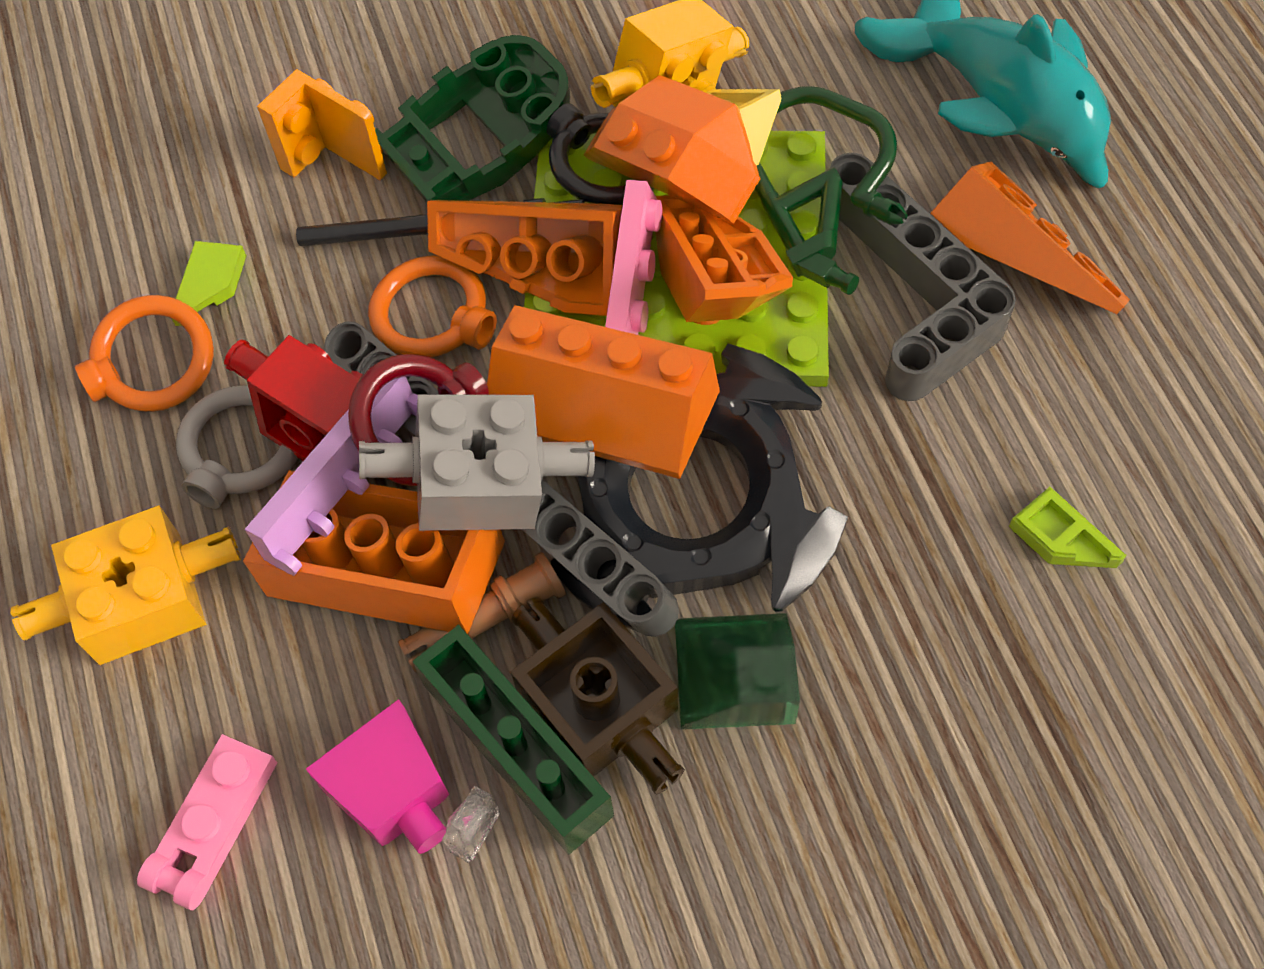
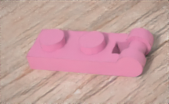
M222 734L157 850L143 863L138 873L137 885L154 894L163 890L173 895L175 904L189 910L196 909L207 894L278 762L274 757ZM184 853L196 858L192 868L186 872L176 869Z

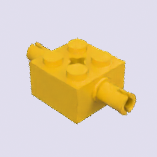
M678 0L625 18L613 71L605 75H598L592 79L594 83L591 85L594 101L602 108H607L611 105L616 107L624 99L659 75L706 93L716 89L717 80L724 62L747 54L748 51L745 49L749 48V38L742 28L734 27L702 0Z
M160 505L52 544L51 547L61 582L58 591L25 604L11 607V615L13 617L18 616L12 619L18 635L24 641L32 638V636L71 622L75 641L99 665L207 625L194 584L195 575L232 561L241 560V554L239 550H236L238 545L229 526L223 528L222 531L183 545L179 532Z

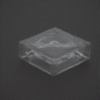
M476 786L472 788L468 797L448 818L446 833L442 838L450 853L467 863L470 860L473 861L500 815L493 796Z

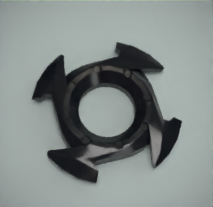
M727 343L721 353L722 364L726 367L725 372L717 373L720 392L699 437L708 438L726 446L740 459L745 467L749 479V492L746 502L736 518L720 531L701 538L680 539L661 534L649 527L638 516L630 501V484L636 467L595 456L593 477L578 476L583 511L590 521L653 573L673 595L735 585L759 575V569L772 561L771 607L773 611L780 612L815 583L835 555L848 521V516L830 506L819 514L805 509L790 436L780 416L775 411L820 410L822 407L821 398L798 375L764 354ZM555 558L551 560V566L558 578L577 600L592 610L604 602ZM616 560L606 561L601 565L597 574L598 580L607 578L612 574L616 567ZM651 594L652 598L658 597L657 594ZM649 595L640 600L637 605V615H644L652 610L646 603ZM609 607L626 628L637 631Z

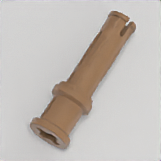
M543 552L534 556V563L510 577L504 578L499 575L493 579L494 582L490 584L492 590L484 594L468 636L471 639L506 619L513 623L511 621L512 616L521 605L527 611L531 609L527 604V601L531 598L540 597L542 601H545L552 596L560 599L566 595L556 572ZM425 627L409 637L398 641L404 655L423 645L428 646L426 649L408 658V662L415 673H417V670L412 661L448 632Z

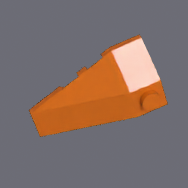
M992 161L972 166L931 211V214L966 247L1115 314H1118L1130 301L1089 257L1081 252H1077L1073 256L1067 250L1070 245L1069 240L1066 238L1067 234L1057 224H1051L1044 218L1038 220L1032 214L1037 204Z
M430 200L427 201L428 252L475 273H485L510 284L509 288L522 294L530 293L550 302L551 307L562 312L607 316L623 205Z

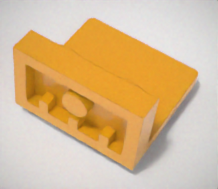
M296 69L257 106L280 170L293 178L307 165L312 164L324 148H327L378 180H381L387 174L382 156L383 150L378 142L374 127V117L371 111L360 101H350L338 94L326 81L320 78L315 80Z

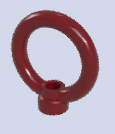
M401 354L377 362L359 379L349 403V429L356 449L359 452V441L380 443L372 426V405L378 392L390 381L399 377L415 376L437 385L439 395H489L488 386L483 376L470 363L463 362L454 369H451L436 359L418 354ZM412 477L386 478L399 484L417 486V483L412 482Z

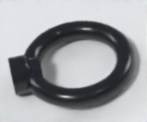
M567 103L562 105L553 113L547 124V134L553 138L549 149V164L554 178L569 194L577 199H584L587 203L623 205L626 184L620 186H601L590 183L574 172L568 160L570 148L578 149L582 147L591 134L597 133L608 113H594L584 116L573 104Z

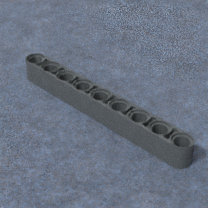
M346 321L335 326L327 335L324 344L325 352L330 356L333 363L349 373L357 371L364 374L377 362L391 356H396L395 353L368 330L356 322ZM406 376L414 394L439 395L438 390L425 379ZM411 414L403 425L414 435L416 416ZM542 480V499L535 529L522 530L638 632L645 636L656 637L665 634L673 628L678 619L679 606L677 599L653 573ZM577 527L574 537L568 543L559 545L562 533L568 528ZM616 560V567L612 574L607 578L598 580L597 574L601 565L606 561ZM657 594V603L653 610L644 615H637V605L640 600L646 595Z

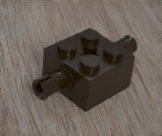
M534 597L527 601V604L532 609L530 614L521 605L514 612L511 621L521 629L538 651L510 671L515 689L593 777L618 757L626 756L651 786L654 794L658 795L667 790L668 786L665 784L667 779L673 785L682 776L685 769L674 760L652 732L678 711V687L604 602L566 630L545 607L540 597ZM590 688H593L598 693L606 690L605 693L599 696L593 693L586 695V691Z

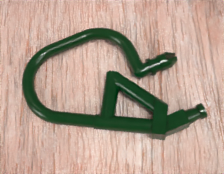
M802 86L780 92L782 99L777 113L794 105L817 104L863 123L876 133L879 140L878 156L872 167L851 193L850 201L854 206L863 209L864 215L868 217L875 216L878 220L889 225L903 224V219H907V213L903 206L896 201L882 197L881 193L876 191L890 172L897 153L896 134L887 118L869 106L825 88ZM759 162L757 170L760 180L755 187V191L786 248V254L797 277L804 276L826 288L834 286L840 288L843 293L851 295L859 284V277L853 273H846L837 266L836 261L832 260L837 248L843 182L836 168L833 167L779 195ZM821 196L817 235L805 241L790 212Z

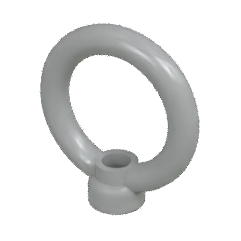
M248 385L223 388L205 396L190 408L178 428L176 437L177 456L181 466L188 474L182 483V488L194 501L212 509L219 508L227 494L249 493L275 483L292 468L298 459L289 448L283 445L279 447L276 454L267 463L254 470L242 473H230L223 465L212 460L204 461L202 459L197 444L201 429L211 417L225 409L236 406H253Z

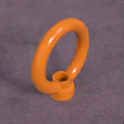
M436 255L414 258L391 270L375 288L368 308L369 323L374 336L397 355L418 354L432 358L446 354L463 343L480 350L486 347L492 339L497 324L496 314L485 309L486 294L479 276L469 269ZM441 275L455 280L462 286L466 295V305L460 306L455 311L450 329L433 337L417 339L404 336L392 327L388 317L390 303L395 294L407 283L424 276Z
M140 296L118 305L101 320L91 340L89 359L75 365V370L93 402L108 396L114 402L129 409L145 412L161 411L183 403L203 385L213 362V340L204 319L188 304L168 296ZM159 315L174 319L186 329L193 345L192 360L184 375L174 384L156 391H140L124 384L111 361V349L118 333L127 324L141 317Z

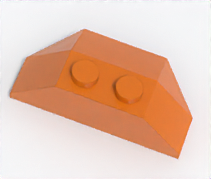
M661 75L624 99L608 113L584 153V156L593 162L634 180L647 181L650 187L733 224L760 180L757 166L753 162L750 143L739 108L734 103Z
M670 195L656 196L657 200L662 202V223L658 232L655 231L660 271L686 322L712 325L720 320L739 319L792 287L793 276L761 230L740 217H737L733 224Z

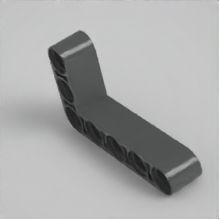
M844 153L837 156L830 166V169L836 168L843 182L839 220L937 310L894 343L885 378L886 386L892 395L905 401H917L943 384L1004 337L1015 306V293L1000 276L888 176L885 177L876 191L881 193L882 197L900 203L907 213V219H903V224L889 225L878 220L875 216L868 217L864 215L863 209L851 203L850 196L874 163L862 154ZM944 338L953 339V340H955V342L948 341V340H946V339H944ZM905 366H914L919 370H911Z

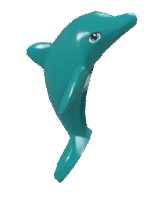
M920 0L914 18L880 20L864 17L855 23V35L861 44L881 59L896 63L909 62L936 52L960 71L979 97L941 102L938 109V114L959 130L987 137L1018 134L1041 146L1053 156L1063 159L1084 182L1093 187L1102 188L1108 182L1109 169L1104 153L1112 120L1108 102L1097 80L1087 69L1088 62L1081 39L1065 19H1055L1052 32H1050L1045 19L1039 14L1033 15L1024 25L992 17L960 18L962 10L959 0Z

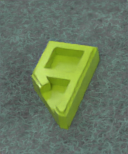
M195 241L176 299L188 304L198 312L213 302L218 306L233 297L247 256L243 246ZM172 319L175 326H182L176 320Z
M1051 487L1047 488L1014 516L1009 524V528L1048 564L1117 568L1127 556Z

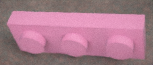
M626 180L605 325L607 328L638 335V332L644 333L648 323V303L643 301L645 283L651 282L655 273V253L653 250H650L653 231L658 232L662 223V202L657 200L647 181Z

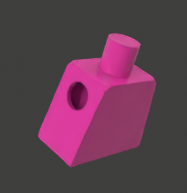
M399 699L306 768L321 790L381 846L389 844L400 834L404 833L416 851L422 854L440 843L448 832L432 809L443 802L449 793L405 707Z

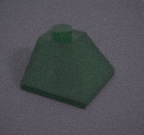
M787 613L677 619L675 623L681 730L796 724L800 695L795 644Z

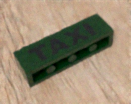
M459 624L412 661L425 688L568 855L614 817L611 796Z

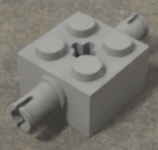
M418 395L415 437H412V442L365 443V441H359V479L412 477V482L417 483L419 531L535 529L542 499V477H593L595 452L590 451H593L594 444L592 440H586L585 442H542L541 436H537L534 395Z

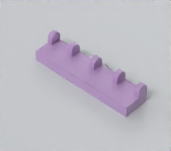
M406 376L396 378L381 388L374 399L371 420L373 430L380 443H403L395 433L411 414L416 416L418 395L412 392ZM348 411L245 528L246 533L262 558L290 575L295 576L302 567L301 562L293 554L314 531L327 537L335 528L334 524L325 516L349 489L356 494L362 495L369 487L366 479H359V452L351 437Z

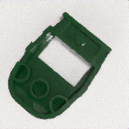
M510 35L482 45L470 52L471 61L455 71L446 66L432 76L435 85L418 100L413 95L410 96L398 108L403 118L384 133L378 128L375 129L383 154L390 159L426 202L430 200L469 201L502 186L529 163L552 139L547 134V124L559 107L570 103V85L564 66L540 42L527 36ZM465 105L504 146L500 149V157L480 169L475 164L465 170L430 131V129L448 119Z

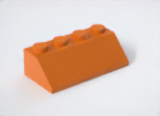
M514 305L492 345L487 379L489 395H534L537 436H541L543 442H585L586 440H592L594 449L590 452H595L597 457L680 479L720 392L713 354L710 352Z

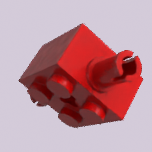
M288 335L270 356L251 346L248 341L241 339L232 345L224 360L227 370L233 371L247 380L259 432L279 446L283 445L289 448L302 461L308 457L348 411L353 390L363 375L357 371L349 373L333 363L330 356L319 346L312 343L305 345L291 335Z

